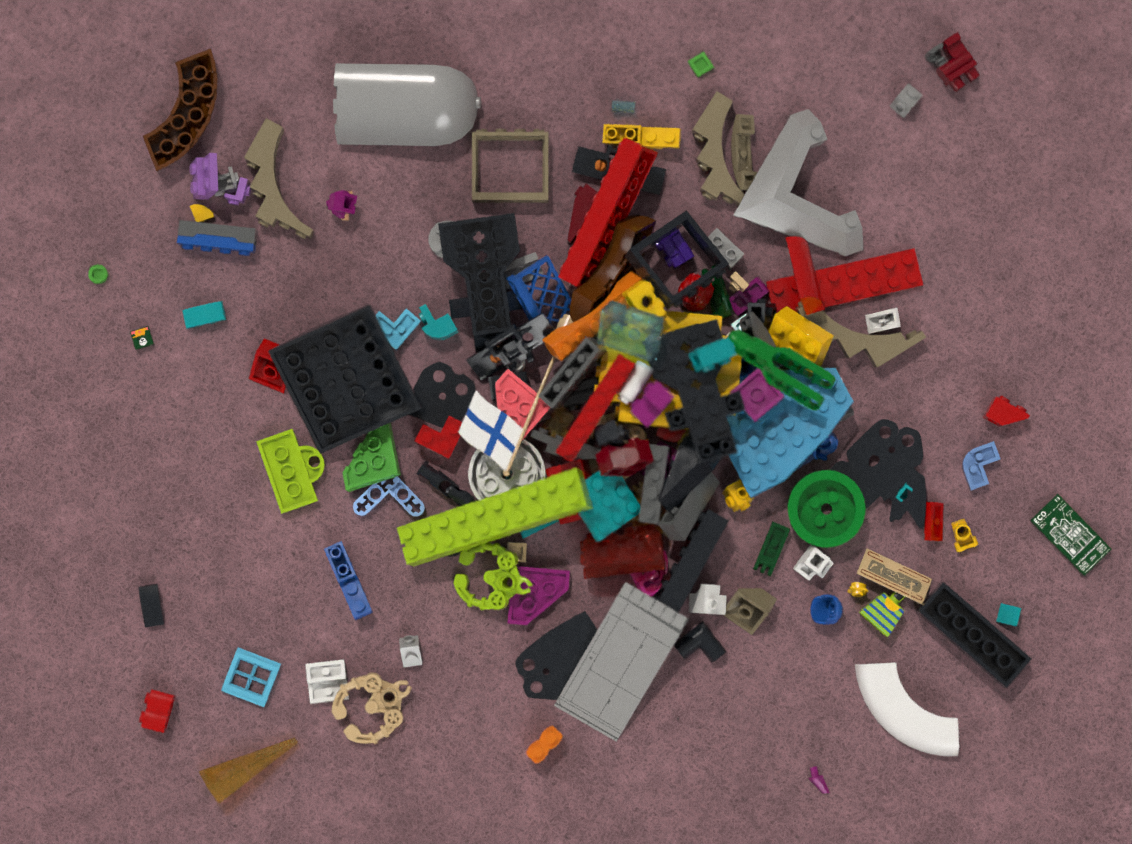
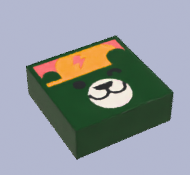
M149 326L130 331L135 350L155 345Z

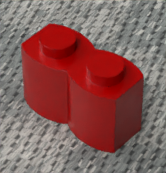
M151 689L150 693L147 692L144 701L147 704L146 710L141 712L139 722L142 723L141 727L165 733L176 695Z

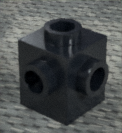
M757 299V303H748V313L753 312L764 326H768V323H772L777 313L776 303H769V299Z

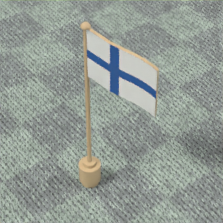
M564 314L559 319L556 329L573 323L570 315ZM552 356L523 429L507 414L488 403L477 390L460 427L459 434L471 446L490 457L504 470V476L510 475V468L538 403V395L543 391L556 358Z

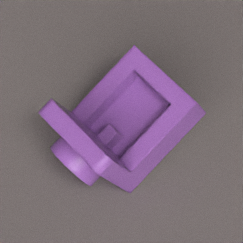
M240 177L236 195L224 193V198L228 200L227 203L237 206L239 203L244 204L246 196H249L251 192L248 179Z

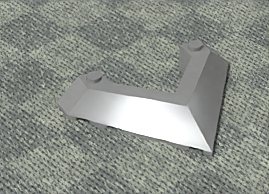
M809 109L790 115L733 216L750 220L752 223L765 228H772L774 231L787 236L802 237L815 246L838 252L843 256L863 250V228L856 210L837 216L791 193L808 150L823 144L827 140V136L821 121Z

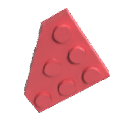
M507 369L495 383L497 408L507 414L523 429L537 393ZM541 398L538 400L522 441L550 410V407Z

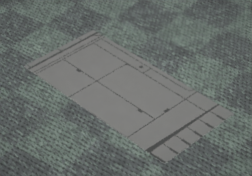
M625 583L554 706L617 742L686 625L688 618Z

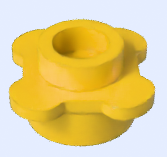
M852 582L848 593H851L854 597H863L868 592L866 584L861 582Z

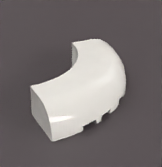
M896 663L855 664L856 678L863 699L875 719L887 732L897 740L916 750L933 755L958 756V718L937 716L919 707L908 696L901 685Z

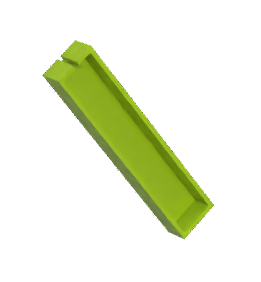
M575 468L397 527L401 544L406 546L402 548L406 564L414 567L593 507L583 471Z

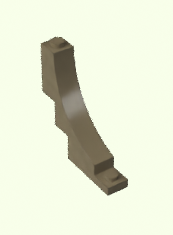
M801 301L797 303L799 306L795 308L798 314L833 334L832 341L836 340L846 358H850L864 350L873 366L877 368L926 338L923 331L916 330L905 335L906 339L901 332L883 335L862 334L841 326L824 311L806 315Z

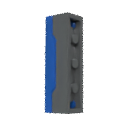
M179 220L177 243L182 245V249L193 250V247H200V250L205 252H212V249H218L223 254H231V251L239 252L238 255L250 256V253H255L258 231L256 228Z

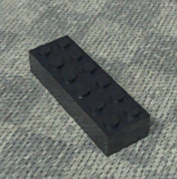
M709 509L700 514L697 519V523H699L697 529L693 528L687 538L690 542L687 546L684 545L678 554L681 558L678 564L673 563L668 572L671 576L669 580L665 579L659 589L662 593L659 597L655 596V600L679 613L729 520Z
M940 582L916 610L921 617L1003 688H1007L1032 660L1030 656L944 582Z

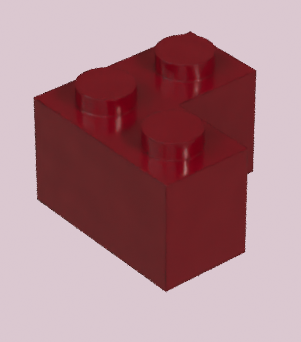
M638 437L629 439L628 443L623 446L613 447V445H606L595 454L601 476L630 477L654 461L648 440L639 439Z

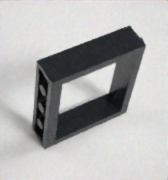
M687 210L630 248L624 256L639 276L646 280V282L651 283L654 288L653 293L657 298L661 299L666 310L673 306L675 308L679 307L684 302V298H692L698 293L697 289L700 287L706 288L715 277L719 279L726 273L725 269L729 265L728 261ZM683 226L715 267L673 296L641 254Z

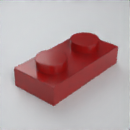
M926 502L924 529L926 541L943 540L944 503Z

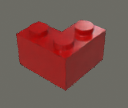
M449 416L441 433L423 424L415 442L449 459L461 437L459 430L463 422Z

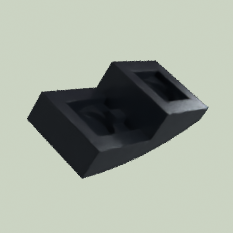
M158 583L139 586V597L145 628L164 625L165 621Z

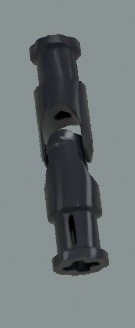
M427 460L416 473L418 476L421 475L427 479L429 484L444 496L453 499L459 507L476 501L470 493L459 489L458 484L440 470L437 471L431 467ZM442 481L451 483L446 492L441 487Z

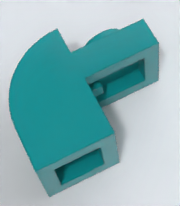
M426 304L419 307L421 313L418 314L423 324L428 323L422 327V330L431 339L445 340L459 333L448 313L434 320Z

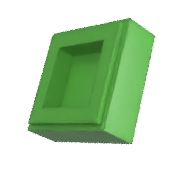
M704 51L688 61L697 78L714 68Z

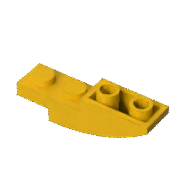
M604 124L602 143L618 146L623 138L626 137L652 149H680L681 129Z

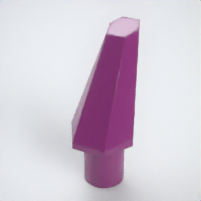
M817 766L810 767L811 777L808 779L822 794L830 793L823 775H819Z

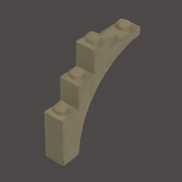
M717 91L692 130V133L695 134L693 136L700 142H704V140L707 142L696 159V162L699 163L697 166L706 172L708 170L711 171L700 191L703 192L702 196L710 201L712 199L717 200L719 195H722V199L729 204L735 203L739 206L744 194L731 178L722 150L723 125L733 101Z
M266 118L244 157L248 162L247 166L255 170L260 168L250 185L253 195L260 199L265 197L255 216L259 219L258 223L266 228L269 225L274 227L277 221H279L278 225L286 230L292 228L296 231L295 234L303 239L306 237L311 239L314 234L313 229L302 223L289 210L283 201L277 184L275 173L276 154L284 128Z

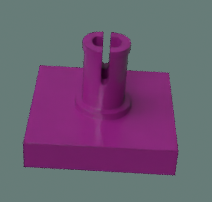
M756 369L729 392L731 394L740 391L746 409L744 411L754 422L785 398L778 389L767 383L760 369Z

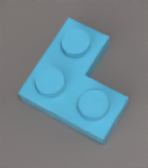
M405 309L394 323L380 311L376 314L390 345L395 350H398L421 322L408 309Z

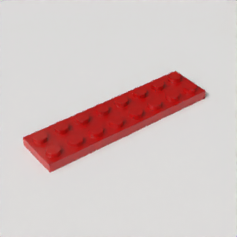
M915 248L815 270L825 308L923 286ZM795 275L766 281L770 303H776L777 313L786 306L796 312L795 308L799 306L797 303L801 299Z

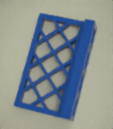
M547 255L514 276L512 274L506 279L528 320L541 314L542 305L551 306L548 317H546L551 323V321L559 322V319L552 318L554 308L563 309L560 318L566 314L567 310L570 311L568 304L570 306L571 297ZM544 263L548 265L547 275L539 273L540 266ZM527 274L533 275L531 285L525 284L522 279ZM537 276L545 277L543 288L535 286ZM550 279H554L557 282L555 291L547 289ZM534 289L542 291L539 301L532 298ZM546 292L554 293L551 304L544 302ZM558 294L565 297L564 306L556 305Z

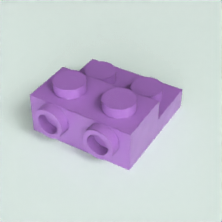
M209 153L205 158L197 157L190 164V174L193 175L190 191L193 193V199L209 200L218 192L217 153Z

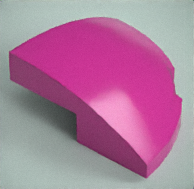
M665 550L627 564L637 589L650 597L658 592L662 585L663 576L668 571V559ZM641 564L645 567V573L643 575Z

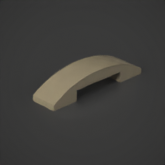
M737 114L734 120L731 140L732 164L740 190L747 191L757 172L752 171L750 135L755 134L754 115Z

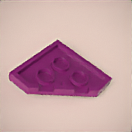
M517 566L520 576L529 579L532 583L531 587H528L525 582L522 583L521 589L530 588L531 592L525 595L516 593L509 599L507 624L527 625L568 591L570 571Z

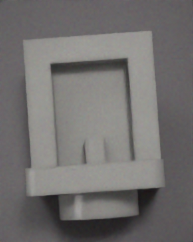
M908 83L891 103L890 107L904 118L923 95Z
M232 166L228 167L229 173L218 175V192L215 193V197L224 195V193L237 192L239 177L237 172H233Z
M407 635L400 638L403 668L423 665L418 635Z

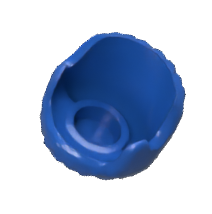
M832 432L812 453L813 457L816 460L826 461L827 455L837 449V436Z
M830 594L815 597L810 607L812 620L822 625L835 624L843 614L841 601L836 596Z

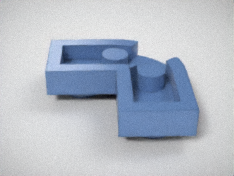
M994 441L970 450L963 459V473L970 491L989 484L983 465L1000 460Z

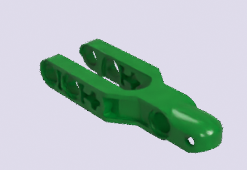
M733 330L729 333L728 337L735 346V353L760 369L768 384L811 410L818 411L824 402L822 395L775 367L772 361H777L796 374L799 373L811 380V383H816L825 389L833 387L836 381L833 374L791 348L773 347L763 340L751 337L740 330Z

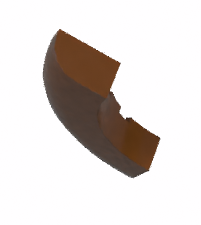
M211 48L175 62L179 76V94L175 105L164 123L162 122L156 129L143 135L157 172L175 163L188 153L200 139L211 119L218 87L216 64Z
M632 215L616 223L611 242L601 262L592 275L579 288L573 291L570 304V317L573 322L596 309L610 295L621 278L630 271L636 273L624 256L630 248L654 232L656 220L647 216Z

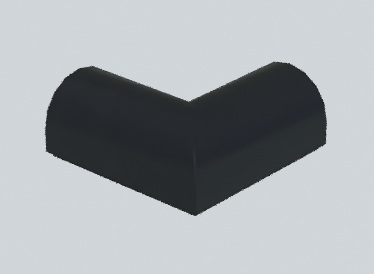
M704 621L695 626L673 645L684 660L699 648L711 663L727 652Z

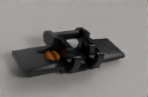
M608 144L606 153L578 146L572 172L602 180L609 170L611 162L609 161V156H615L618 151L617 148H613L612 145ZM652 166L641 191L660 195L667 169Z
M542 312L523 325L516 326L512 324L510 329L492 340H486V347L467 358L466 361L481 381L506 365L514 373L517 371V364L525 359L529 363L534 361L532 350L544 343L542 340L555 329ZM531 333L533 339L526 341L523 339V335ZM513 335L516 336L514 339H512L511 341H508L506 344L502 345L501 347H498V346H497L498 344L502 343L503 341H505L506 339L510 338L511 336H513Z

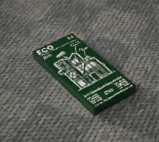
M1056 494L1030 520L1083 576L1112 550L1059 494Z

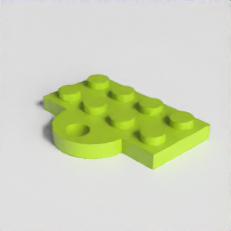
M293 429L256 441L281 514L318 502L312 483L322 476L325 469V461L322 454L316 448L299 446ZM313 456H317L320 459V464L317 467H311L309 464V460Z

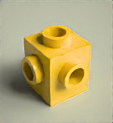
M741 479L727 486L722 492L727 506L732 508L733 512L748 509L754 497L750 498Z

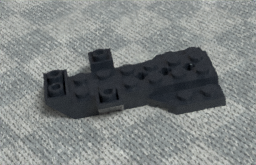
M515 213L438 223L443 262L465 278L468 295L465 298L449 300L451 319L471 317L475 353L486 347V340H492L510 329L509 311L522 309L514 292H506L504 279L505 270L520 252ZM476 232L484 234V239H481V243H477V240L474 241L473 236H476ZM479 251H483V254H487V258H484V262H480V259H476V255H479ZM482 270H486V273L489 272L490 277H487V281H482V278L479 279V274H482ZM512 336L503 341L502 343L498 344L497 346L501 347L508 341H511L513 339Z
M717 319L701 324L697 323L642 340L649 366L654 370L652 373L653 379L674 389L679 395L682 408L665 412L670 432L689 429L700 463L738 453L727 417L746 410L740 391L720 396L716 383V377L722 368L719 363L714 365V369L705 373L703 370L696 372L695 368L694 371H690L689 368L686 369L685 367L688 366V362L692 363L688 354L723 339ZM682 344L690 346L689 352L685 353L684 350H680ZM695 380L702 384L698 390L695 387H691Z

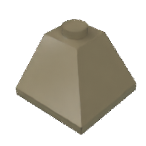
M739 588L727 603L726 615L723 616L753 635L770 613L777 599L762 588Z

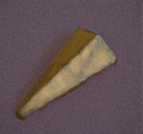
M294 737L199 771V774L218 803H221L295 746L298 741Z

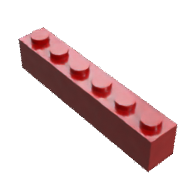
M620 353L617 355L555 451L572 463L635 366L634 362Z

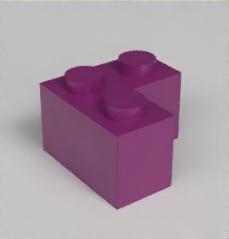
M658 381L654 384L650 382L643 390V398L641 400L637 398L630 406L632 408L630 413L647 429L674 400V396Z

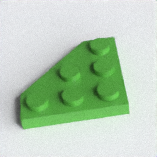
M391 423L368 432L364 441L360 442L354 452V458L342 472L345 489L348 492L401 475Z

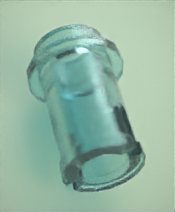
M616 98V100H612L611 111L616 114L617 112L634 114L635 101H618Z

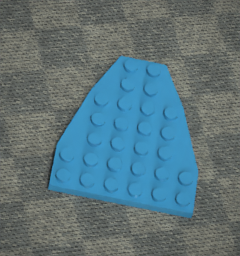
M823 368L833 374L836 379L831 389L822 388L816 383L813 384L808 378L799 373L796 374L790 369L783 371L822 395L824 402L818 411L805 407L781 392L785 398L756 422L745 411L736 413L735 416L727 417L738 453L729 455L750 498L786 481L829 437L854 403L836 368ZM740 378L739 384L746 378Z

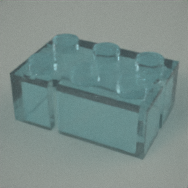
M611 300L601 309L597 344L650 361L660 351L662 336L659 335L662 333L664 318L633 307L627 309V305Z

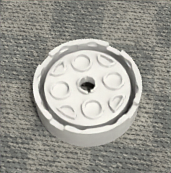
M523 440L510 468L513 473L512 477L507 480L501 475L503 469L490 457L477 449L471 458L468 470L469 484L476 498L481 500L545 479V464L539 451L531 443Z

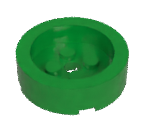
M821 470L813 472L802 478L790 494L788 516L793 529L804 541L818 547H835L848 542L857 534L865 518V501L860 488L851 478L837 471ZM825 503L832 506V512L827 515L821 512V506Z

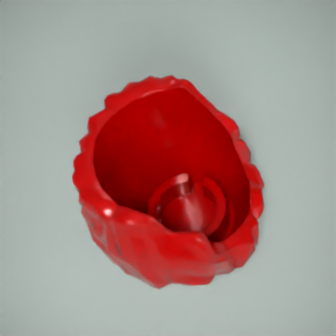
M690 273L680 284L678 292L701 276ZM712 283L704 289L702 287L697 289L698 293L692 298H684L683 306L693 312L703 310L713 296L715 288Z

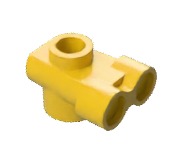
M965 519L951 523L956 540L954 546L957 552L978 545L976 536L972 535ZM963 526V532L958 533V529Z

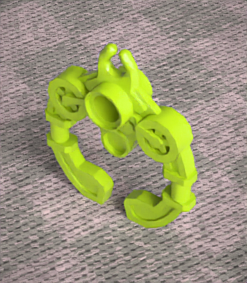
M489 542L463 550L460 553L458 562L465 566L471 565L477 552L485 553L486 550L492 551L493 556H498L497 564L500 567L498 570L487 571L484 574V581L495 590L490 593L488 599L486 597H482L481 600L476 599L475 594H471L467 589L469 584L468 575L455 574L454 587L459 596L467 603V606L479 607V610H501L507 607L509 599L516 593L525 595L531 592L530 588L521 589L522 583L525 582L528 587H531L532 583L529 579L520 576L517 568L518 557L516 553L507 550L499 543L492 544ZM509 577L513 581L511 587H509L507 584V580Z

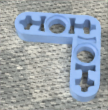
M396 476L393 479L394 484H388L385 487L388 489L386 492L377 485L378 483L372 484L354 502L353 510L357 515H367L389 493L412 516H421L424 513L425 506L405 483ZM374 488L381 491V496L378 499H373L370 496V492ZM400 489L408 491V497L405 500H401L397 496ZM367 495L368 499L374 502V504L371 506L368 503L365 506L367 509L365 512L362 510L358 512L357 509L359 507L357 504L359 502L363 504L366 501L364 497ZM412 496L415 498L412 502L416 505L418 503L421 505L419 513L416 511L413 513L411 511L413 507L410 504L407 507L404 505Z

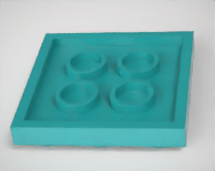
M597 471L585 480L593 508L579 512V515L596 542L601 541L640 513L641 506L622 476H601L600 471Z

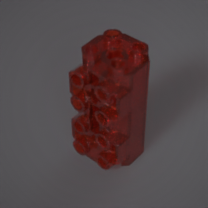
M652 524L628 527L622 536L617 534L615 530L599 542H596L591 532L586 535L587 538L580 541V549L583 554H580L581 566H585L583 568L584 579L666 570L662 534Z

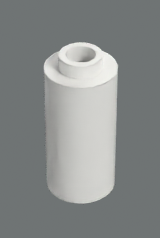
M637 360L617 392L619 395L618 399L627 405L629 402L633 403L654 370Z

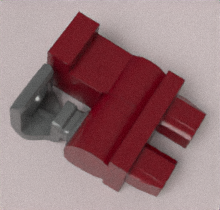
M958 32L925 54V59L928 62L938 66L936 73L943 80L946 87L950 85L955 92L965 86L961 79L962 76L965 75L970 83L980 76L976 69L978 63L962 43ZM941 49L948 57L949 61H946L944 56L941 57Z

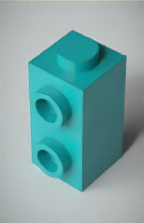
M729 337L696 349L688 355L695 371L703 370L705 373L714 369L715 364L719 363L722 366L731 362L730 358L735 356L736 353L734 344L730 341Z

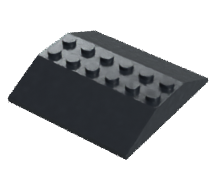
M370 304L307 330L268 351L320 454L422 409Z

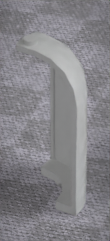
M336 63L334 87H336L337 99H333V114H337L336 124L334 125L337 144L439 146L451 144L463 138L473 128L477 111L481 109V97H478L473 81L463 72L451 67L414 64Z

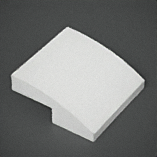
M335 660L306 664L310 704L333 702L340 689V685L347 683L345 661Z

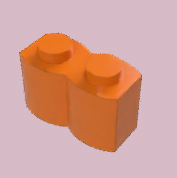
M553 725L547 727L541 733L540 739L530 744L526 755L535 763L541 762L547 756L549 749L559 744L563 734Z

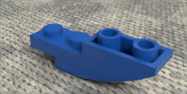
M342 541L324 548L355 621L373 613Z

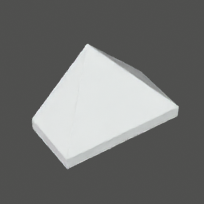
M898 308L865 315L868 334L901 327Z

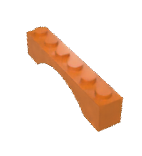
M630 271L616 283L610 295L596 309L571 324L555 329L542 341L550 354L560 361L564 360L577 349L586 337L595 336L627 311L630 306L621 293L643 279L638 274Z

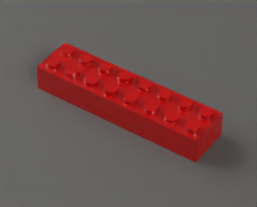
M626 137L619 143L618 151L609 164L606 176L601 181V187L593 198V204L584 217L585 221L576 234V240L568 251L565 263L560 268L558 277L576 287H580L601 262L611 242L616 223L628 217L658 152Z

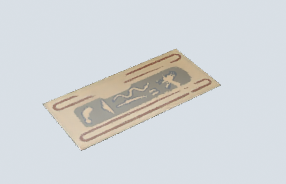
M866 549L857 574L920 604H923L932 581L931 578L869 549Z

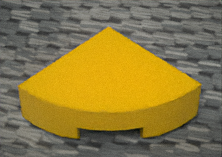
M190 205L196 222H204L215 217L212 211L203 205Z

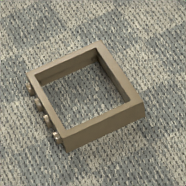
M487 129L472 132V203H548V132L534 129L533 132H526L525 129H515L514 132H507L506 129H495V132H488ZM478 141H543V193L478 192Z

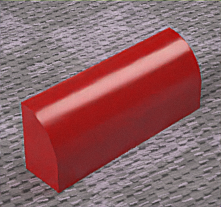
M798 236L786 237L799 296L806 315L825 310L807 240Z

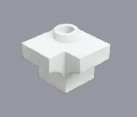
M809 545L793 569L810 581L815 574L823 578L834 563L817 548Z
M700 584L698 592L690 593L689 613L726 615L727 596L720 595V585Z

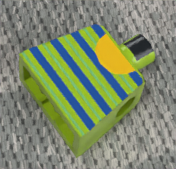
M895 591L890 597L885 593H881L858 613L885 637H888L904 612L898 604L905 596Z

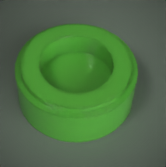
M94 265L89 269L88 276L93 283L102 284L108 278V271L102 265Z

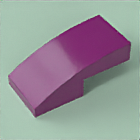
M759 276L748 283V288L743 292L739 290L729 298L733 311L737 316L748 309V303H756L757 299H761L769 292Z

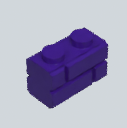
M678 229L655 244L659 252L661 250L666 256L664 261L669 268L673 267L674 270L694 258V254Z

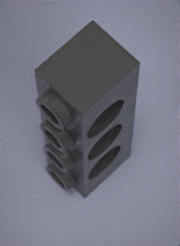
M586 337L538 397L551 409H560L605 354L607 349L593 337Z

